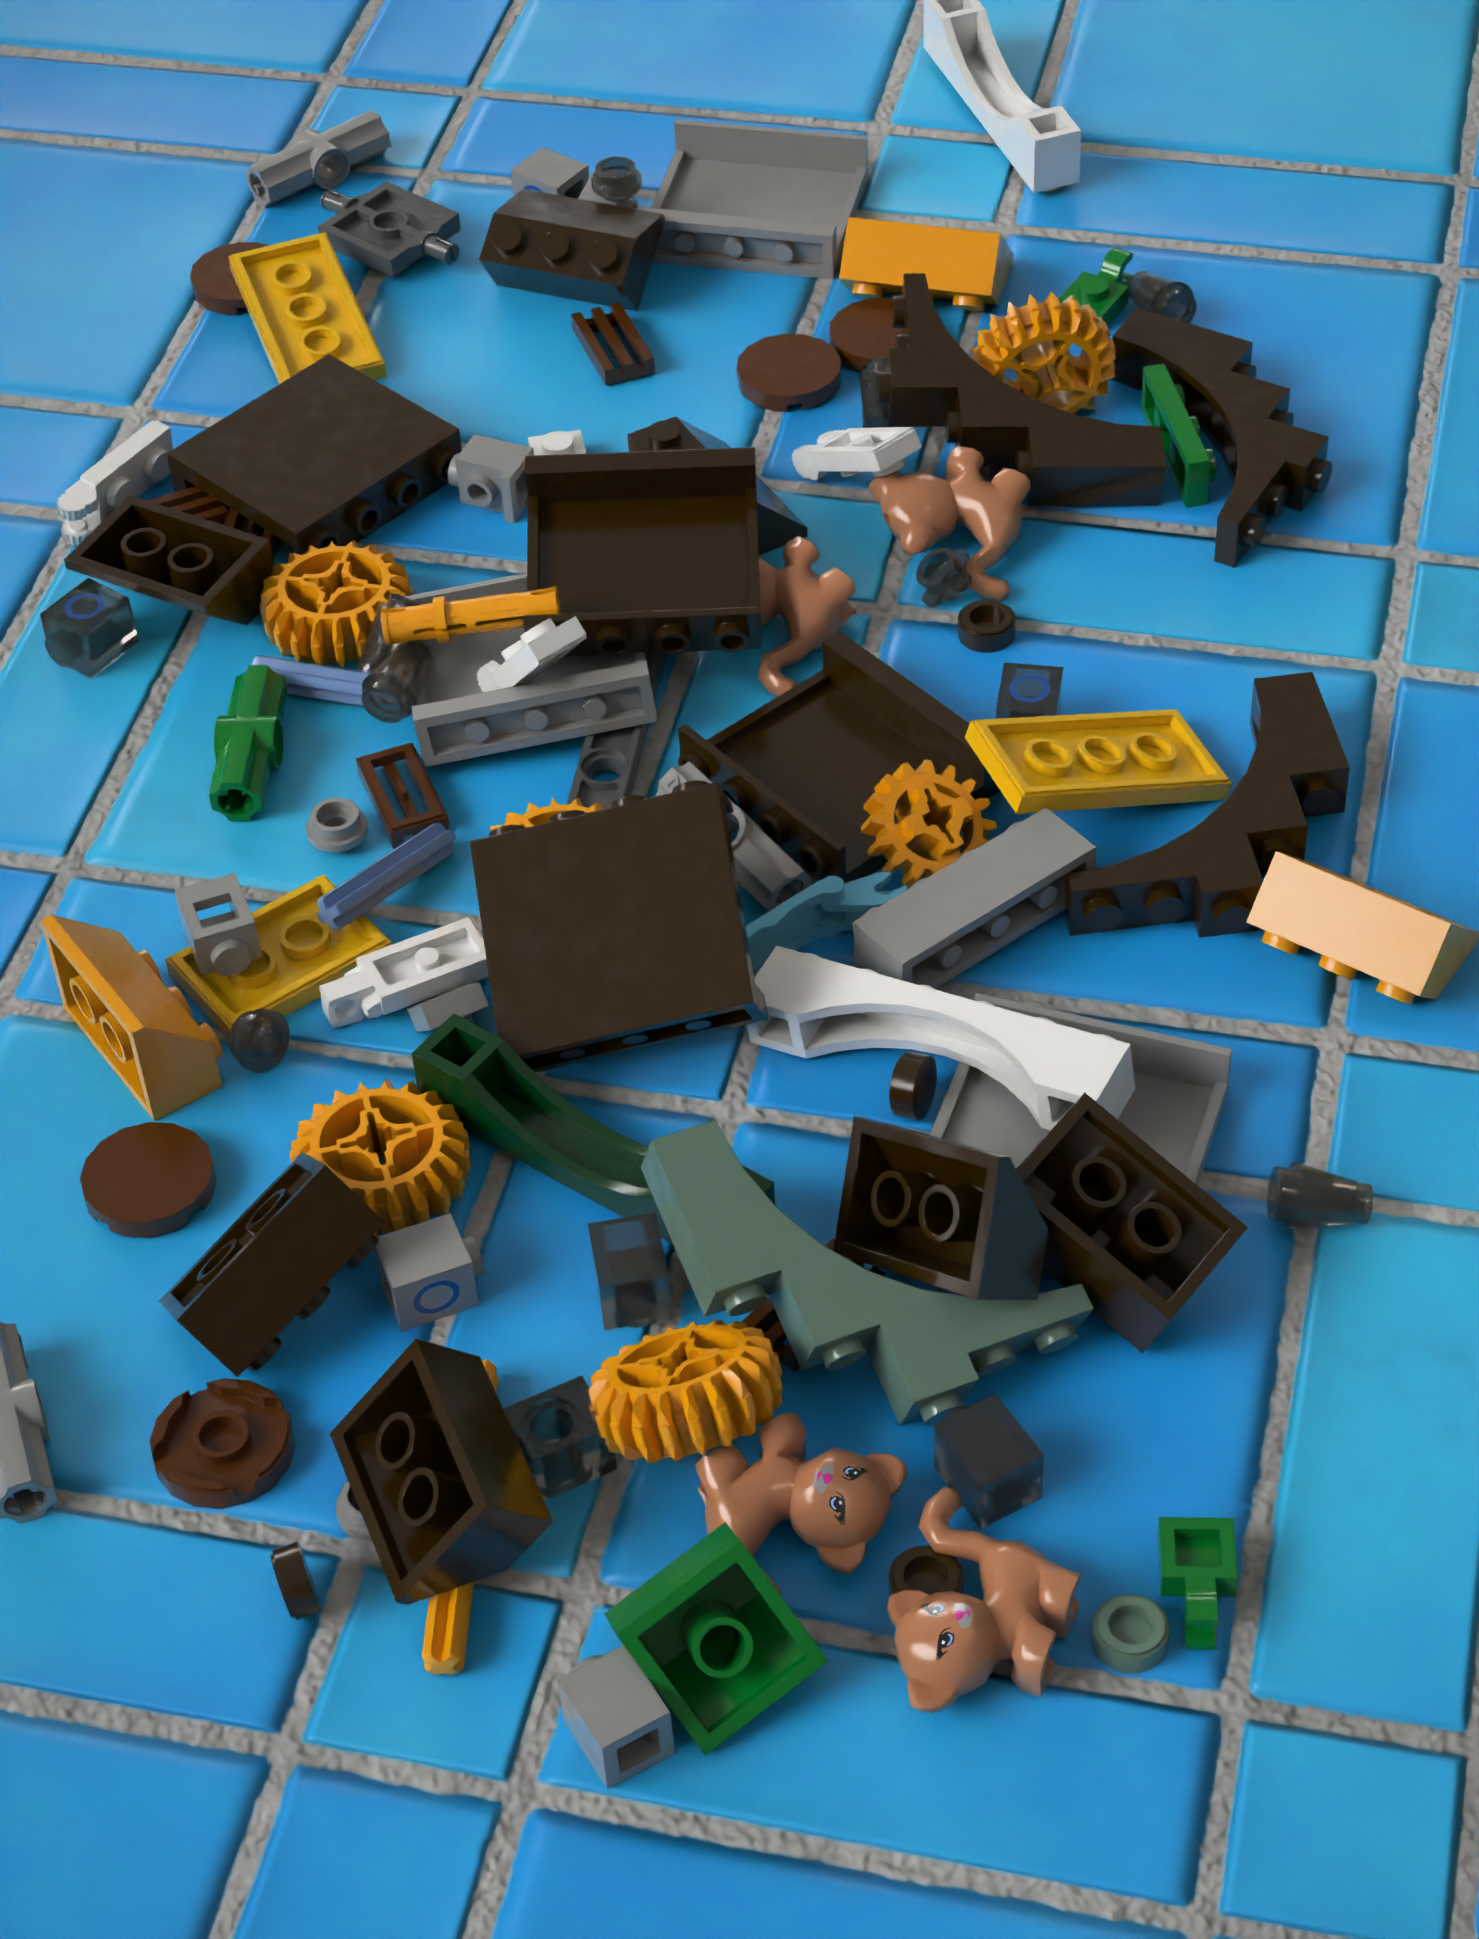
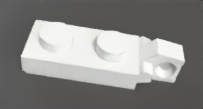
M467 917L357 957V966L345 973L342 978L320 985L319 991L321 992L323 1013L332 1028L360 1022L365 1016L367 1018H377L381 1014L384 1016L463 985L489 977L483 934L472 918Z

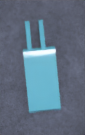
M878 872L845 884L840 877L828 876L804 889L745 926L754 977L776 946L798 951L809 943L821 938L838 937L845 931H853V922L862 917L869 909L879 907L906 891L907 885L893 891L876 892L892 879V872Z

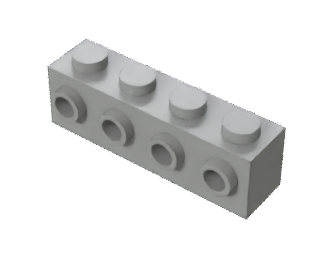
M1045 807L1027 819L1012 824L1005 832L980 847L965 852L958 860L928 878L918 880L909 889L881 906L869 909L862 917L853 922L854 967L870 969L884 976L917 985H928L936 989L1065 910L1067 874L1094 869L1096 864V846Z

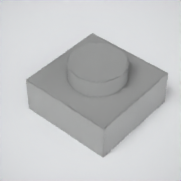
M480 982L453 989L412 1006L407 1010L416 1032L439 1028L453 1013L475 1024L471 1013L485 1008L489 1004Z

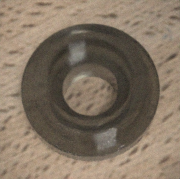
M615 156L601 160L596 165V172L591 178L594 193L610 202L628 200L642 187L641 173L636 169L635 163L626 157Z
M268 1008L243 1013L236 1019L230 1030L229 1048L232 1055L247 1070L256 1073H265L272 1070L279 1064L287 1051L290 1038L288 1023L282 1014Z

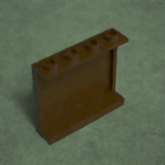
M328 354L169 451L167 458L174 492L197 486L293 546L296 554L304 555L308 553L309 545L321 549L328 547L331 541L336 546H346L353 540L357 543L448 484L450 462L455 454L462 451L460 430L457 427Z
M755 447L525 456V479L528 494L527 591L556 586L561 614L524 615L525 632L549 618L552 619L557 627L576 616L586 632L587 638L562 658L587 655L620 657L640 652L669 655L695 651L734 653L748 649H762Z
M839 631L822 641L823 670L721 732L705 740L686 724L679 727L680 756L678 763L679 766H682L690 761L713 783L717 782L725 795L756 822L784 852L797 861L810 877L822 880L828 876H837L845 884L873 874L884 867L887 862L883 854L869 856L867 853L869 847L876 841V837L861 832L862 824L871 815L863 807L871 795L876 792L874 788L886 774L892 776L903 763L908 762L916 771L924 760H931L935 774L939 775L949 765L954 766V781L961 785L966 780L972 778L976 782L974 789L970 792L974 800L980 798L989 799L1000 792V789L965 739L969 726L967 721ZM898 801L896 803L895 810L900 806ZM894 812V822L896 825L899 820Z
M700 780L688 781L675 786L672 789V793L652 798L640 795L626 796L613 801L610 808L589 813L580 810L563 811L553 815L548 823L527 828L521 825H505L490 831L489 837L470 841L497 1036L504 1039L535 1073L769 1020L765 996L755 984L726 815L733 812L732 803L717 782L709 784L706 781Z

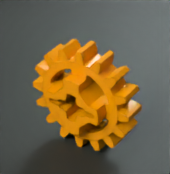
M924 760L916 771L908 762L903 763L892 776L886 774L874 788L876 792L864 804L863 809L871 815L862 824L861 832L876 837V841L867 850L868 855L879 856L883 854L887 862L881 872L893 873L896 870L904 874L902 887L907 885V889L917 880L928 878L955 862L965 852L976 849L988 842L989 840L986 838L997 828L995 821L983 819L981 813L991 804L989 799L980 798L974 800L970 792L974 789L976 782L972 778L966 780L961 785L954 781L955 767L949 765L939 775L935 774L931 760ZM898 801L900 806L895 810V806ZM894 812L899 820L896 825L894 822ZM960 830L963 831V840L959 834Z

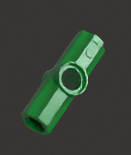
M248 665L247 671L242 675L236 676L228 714L220 715L216 720L214 731L216 765L209 789V798L212 810L225 815L229 821H250L251 816L255 812L263 809L271 769L280 768L282 763L283 728L281 721L288 690L285 676L272 671L269 665Z

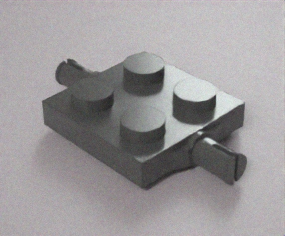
M387 181L369 193L357 197H347L333 189H328V192L325 191L321 197V207L336 213V215L318 226V232L327 233L335 251L389 276L395 277L423 256H431L447 265H452V262L455 263L459 256V247L446 241L461 230L459 213Z

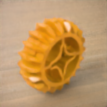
M1051 291L1044 302L1038 303L1029 294L1027 305L1017 308L1009 302L1008 315L1001 317L991 314L989 323L991 329L978 330V346L971 348V359L999 381L1026 396L1077 415V411L1081 408L1095 409L1096 400L1094 396L1108 395L1107 380L1115 377L1114 360L1116 359V348L1112 338H1109L1111 334L1102 317H1097L1096 311L1091 308L1090 304L1080 307L1079 301L1073 295L1060 303L1059 298ZM1072 343L1082 349L1079 357L1070 354L1069 348ZM1007 368L1015 370L1018 376L1015 381L1004 376Z
M355 540L346 546H336L331 541L328 547L321 549L309 545L308 553L304 555L290 553L288 564L274 565L273 576L264 579V589L262 594H260L262 602L260 603V612L265 632L269 636L271 644L279 647L282 656L294 655L297 661L307 663L315 660L316 664L325 666L328 663H338L341 668H344L346 662L353 660L366 664L367 656L370 654L386 655L387 646L383 638L381 626V608L401 607L399 597L414 594L404 565L396 563L392 553L384 552L379 554L375 544L361 549Z
M386 1078L380 1088L368 1089L360 1081L356 1093L346 1095L335 1090L331 1106L314 1104L311 1119L298 1122L297 1139L291 1142L289 1154L291 1163L304 1152L325 1164L385 1222L376 1231L375 1235L377 1237L383 1232H394L430 1220V1214L436 1216L446 1215L449 1213L451 1200L463 1198L465 1179L469 1178V1170H471L468 1133L463 1128V1122L459 1121V1115L455 1112L453 1104H443L436 1090L420 1094V1090L417 1089L414 1081L409 1082L401 1089H395L388 1078ZM378 1155L381 1156L383 1165L380 1164Z
M717 1319L706 1325H698V1323L693 1321L687 1327L678 1329L668 1327L661 1334L655 1336L644 1335L641 1342L635 1345H624L619 1349L618 1356L605 1359L601 1363V1369H598L590 1377L591 1387L588 1389L592 1404L589 1405L594 1427L599 1429L602 1441L606 1442L609 1452L622 1454L626 1460L635 1461L644 1457L648 1463H656L663 1458L672 1457L674 1461L679 1462L686 1455L699 1453L705 1456L707 1450L715 1447H730L733 1439L739 1436H751L756 1432V1425L766 1424L772 1419L773 1411L783 1403L781 1396L783 1387L780 1378L783 1373L776 1352H773L770 1339L764 1337L761 1329L747 1327L746 1323L738 1321L725 1325L724 1321Z

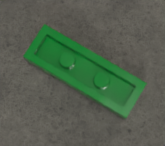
M1165 364L1144 366L1141 412L1148 426L1161 427L1166 466L1185 507L1207 505L1209 482L1215 481L1217 473L1214 453L1211 448H1204L1201 442L1200 426L1195 415L1189 416L1185 408L1183 388L1181 384L1173 383Z

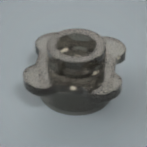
M939 548L930 552L920 562L916 571V579L925 589L922 601L927 607H936L943 599H954L970 586L972 576L967 572L966 567L970 555L964 549H956L952 552L948 548Z

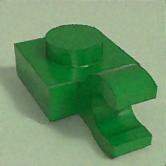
M1116 247L1111 248L1103 260L1099 274L1093 275L1083 271L1059 297L1060 303L1073 295L1079 301L1080 307L1090 304L1091 308L1096 311L1097 317H1102V320L1108 326L1128 304L1129 285L1132 281V274L1124 272V269L1132 260L1133 253Z
M1159 1517L1157 1539L1161 1596H1183L1185 1649L1216 1650L1215 1626H1218L1217 1596L1236 1597L1238 1570L1234 1519Z

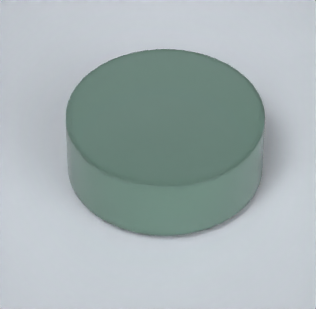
M1124 1594L1107 1600L1098 1608L1093 1620L1092 1644L1096 1655L1105 1665L1123 1673H1141L1154 1668L1164 1658L1168 1648L1169 1622L1165 1612L1158 1604L1140 1595Z

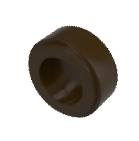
M979 600L966 605L958 615V638L965 647L977 652L990 653L1005 649L1015 638V614L1009 606L999 601Z
M906 1052L897 1061L889 1089V1103L895 1116L919 1121L926 1116L934 1098L937 1081V1066L933 1056Z
M295 1541L272 1550L273 1554L270 1555L271 1562L291 1618H295L298 1621L322 1612L317 1591L299 1542Z
M929 1545L909 1548L898 1555L890 1567L889 1596L903 1590H919L928 1595L946 1591H955L963 1594L962 1567L955 1557L935 1553Z

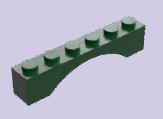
M453 1013L411 1053L417 1089L420 1090V1094L436 1090L443 1104H453L455 1112L459 1115V1121L463 1122V1128L468 1133L673 1244L641 1170L649 1146L614 1132L580 1111L540 1078L504 1039ZM742 1166L775 1205L774 1182Z

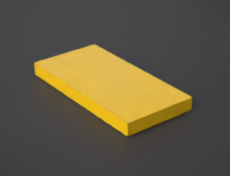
M326 232L228 256L230 270L278 384H281L328 354L373 380L387 377L383 357Z
M1177 709L972 720L965 735V739L1016 814L1037 813L1045 807L1054 812L1226 800L1232 782Z

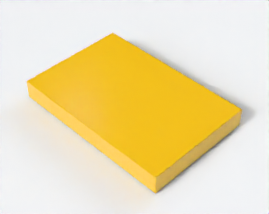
M323 874L252 912L262 958L251 961L243 972L233 976H223L217 972L201 976L190 946L165 960L169 975L235 1045L320 998L319 986L344 977L345 973L357 966V957L390 946L392 943L364 914L340 930H332L327 923H321L317 917L319 912L318 899L336 888Z

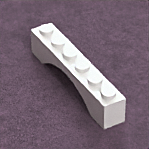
M924 0L925 50L1032 192H1050L1062 186L1078 183L1080 178V128L1062 106L1044 109L1033 103L1021 90L1001 55L986 9L978 0Z
M780 946L774 948L754 977L756 986L765 996L769 1020L746 1025L750 1043L805 1059L837 1051L866 1048L912 1049L946 1056L975 1067L1005 1085L1027 1106L1040 1127L1051 1130L1084 1093L1118 1119L1135 1091L1131 1045L1108 1035L1093 1034L1057 1024L1046 1018L1032 1017L996 1007L985 1001H974L938 991L928 985L913 984L878 974L870 969H859L823 959L812 953H802Z

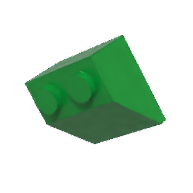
M726 1522L604 1613L616 1636L705 1755L828 1662L820 1648Z

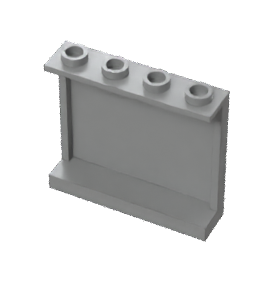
M676 119L674 122L676 150L652 207L637 208L639 210L662 213L665 216V222L652 262L834 279L843 253L848 217L855 218L869 179L868 136Z
M527 572L399 597L400 606L408 607L432 603L433 597L446 596L447 601L497 594L527 592ZM524 627L452 637V642L439 644L437 639L408 642L415 706H411L412 716L424 766L429 767L658 722L645 653L626 654L620 657L605 655L567 656L558 660L550 668L526 684L483 692L476 679L477 670L492 660L502 665L505 659L501 652L521 639L520 636L525 633Z
M979 993L975 994L974 1001H985L996 1007L1036 1018H1046L1057 1024L1093 1034L1108 1035L1116 1040L1129 1043L1131 1045L1135 1091L1118 1120L1198 1186L1228 1096L1232 1049L1202 1041L1152 1032L1138 1027L1088 1018L1074 1013L1024 1004L1010 999H1002ZM959 1062L930 1135L1010 1157L1015 1168H1017L1050 1130L1041 1128L1027 1106L1005 1085L979 1069Z

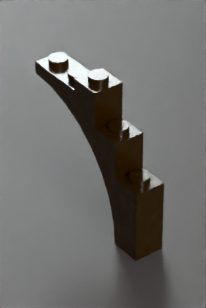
M904 273L902 296H892L891 305L892 328H901L902 333H896L895 349H889L887 371L877 372V404H887L888 427H945L946 443H955V448L957 446L974 448L984 458L982 466H987V464L1015 466L1016 471L1025 474L1030 480L1031 488L1026 494L1027 506H1159L1167 468L1161 427L1116 424L1074 415L1036 401L999 381L971 359L946 330L932 303L925 273Z
M1138 308L1130 314L1115 332L1112 339L1116 348V359L1114 360L1115 377L1111 378V380L1142 391L1143 367L1165 364L1173 383H1179L1183 388L1185 408L1189 416L1195 415L1197 417L1200 430L1222 456L1232 480L1233 490L1217 517L1214 561L1235 568L1249 548L1254 550L1258 547L1263 537L1265 526L1272 517L1279 518L1285 507L1302 512L1316 492L1321 494L1326 489L1332 473V462L1326 460L1329 437L1293 426L1294 415L1288 412L1290 389L1256 379V366L1251 365L1253 346L1251 341Z
M1313 672L1254 679L1250 726L1255 745L1254 754L1246 774L1226 801L1200 824L1153 851L1114 865L1067 874L1065 921L1070 936L1191 920L1194 922L1199 938L1261 930V928L1251 925L1246 921L1263 883L1261 875L1267 874L1275 852L1304 860L1308 830L1305 817L1345 812L1350 767Z

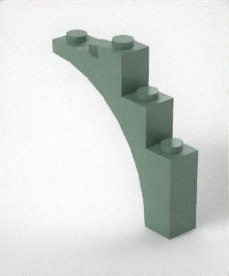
M716 1120L651 1140L641 1166V1170L704 1317L727 1310L729 1316L748 1313L763 1305L768 1300L767 1296L769 1295L801 1371L823 1363L827 1370H837L858 1361L867 1351L899 1425L921 1417L926 1425H932L957 1415L965 1408L963 1402L978 1382L979 1377L996 1373L1008 1367L1016 1360L1015 1354L1037 1347L1040 1354H1048L1070 1345L1078 1339L1077 1330L1094 1309L1082 1283L1038 1294V1300H982L968 1296L922 1290L870 1272L817 1242L782 1213L741 1166Z

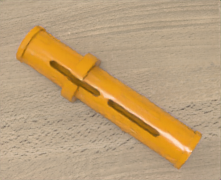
M556 586L535 591L497 594L463 600L447 601L446 596L433 597L432 603L408 607L381 608V626L386 646L437 639L438 643L441 644L452 642V637L523 628L524 615L561 614Z

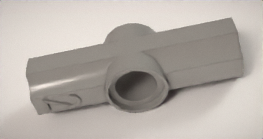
M372 110L322 133L311 128L301 130L292 138L287 149L250 165V169L245 171L247 185L254 194L256 201L264 208L316 184L324 189L335 188L347 177L349 169L385 153L386 149L391 147L389 131L385 128L381 116Z
M689 761L682 766L672 767L658 781L659 787L655 797L672 793V789L675 786L684 782L695 780L706 781L709 784L713 782ZM730 800L733 812L726 814L729 833L731 835L739 831L734 841L731 842L738 883L769 912L806 889L812 878L756 822Z
M0 1322V1518L12 1519L20 1524L44 1517L45 1511L50 1505L56 1503L58 1498L44 1442L50 1440L48 1427L34 1379H29L27 1370L29 1367L25 1357L23 1342L15 1323L6 1324Z

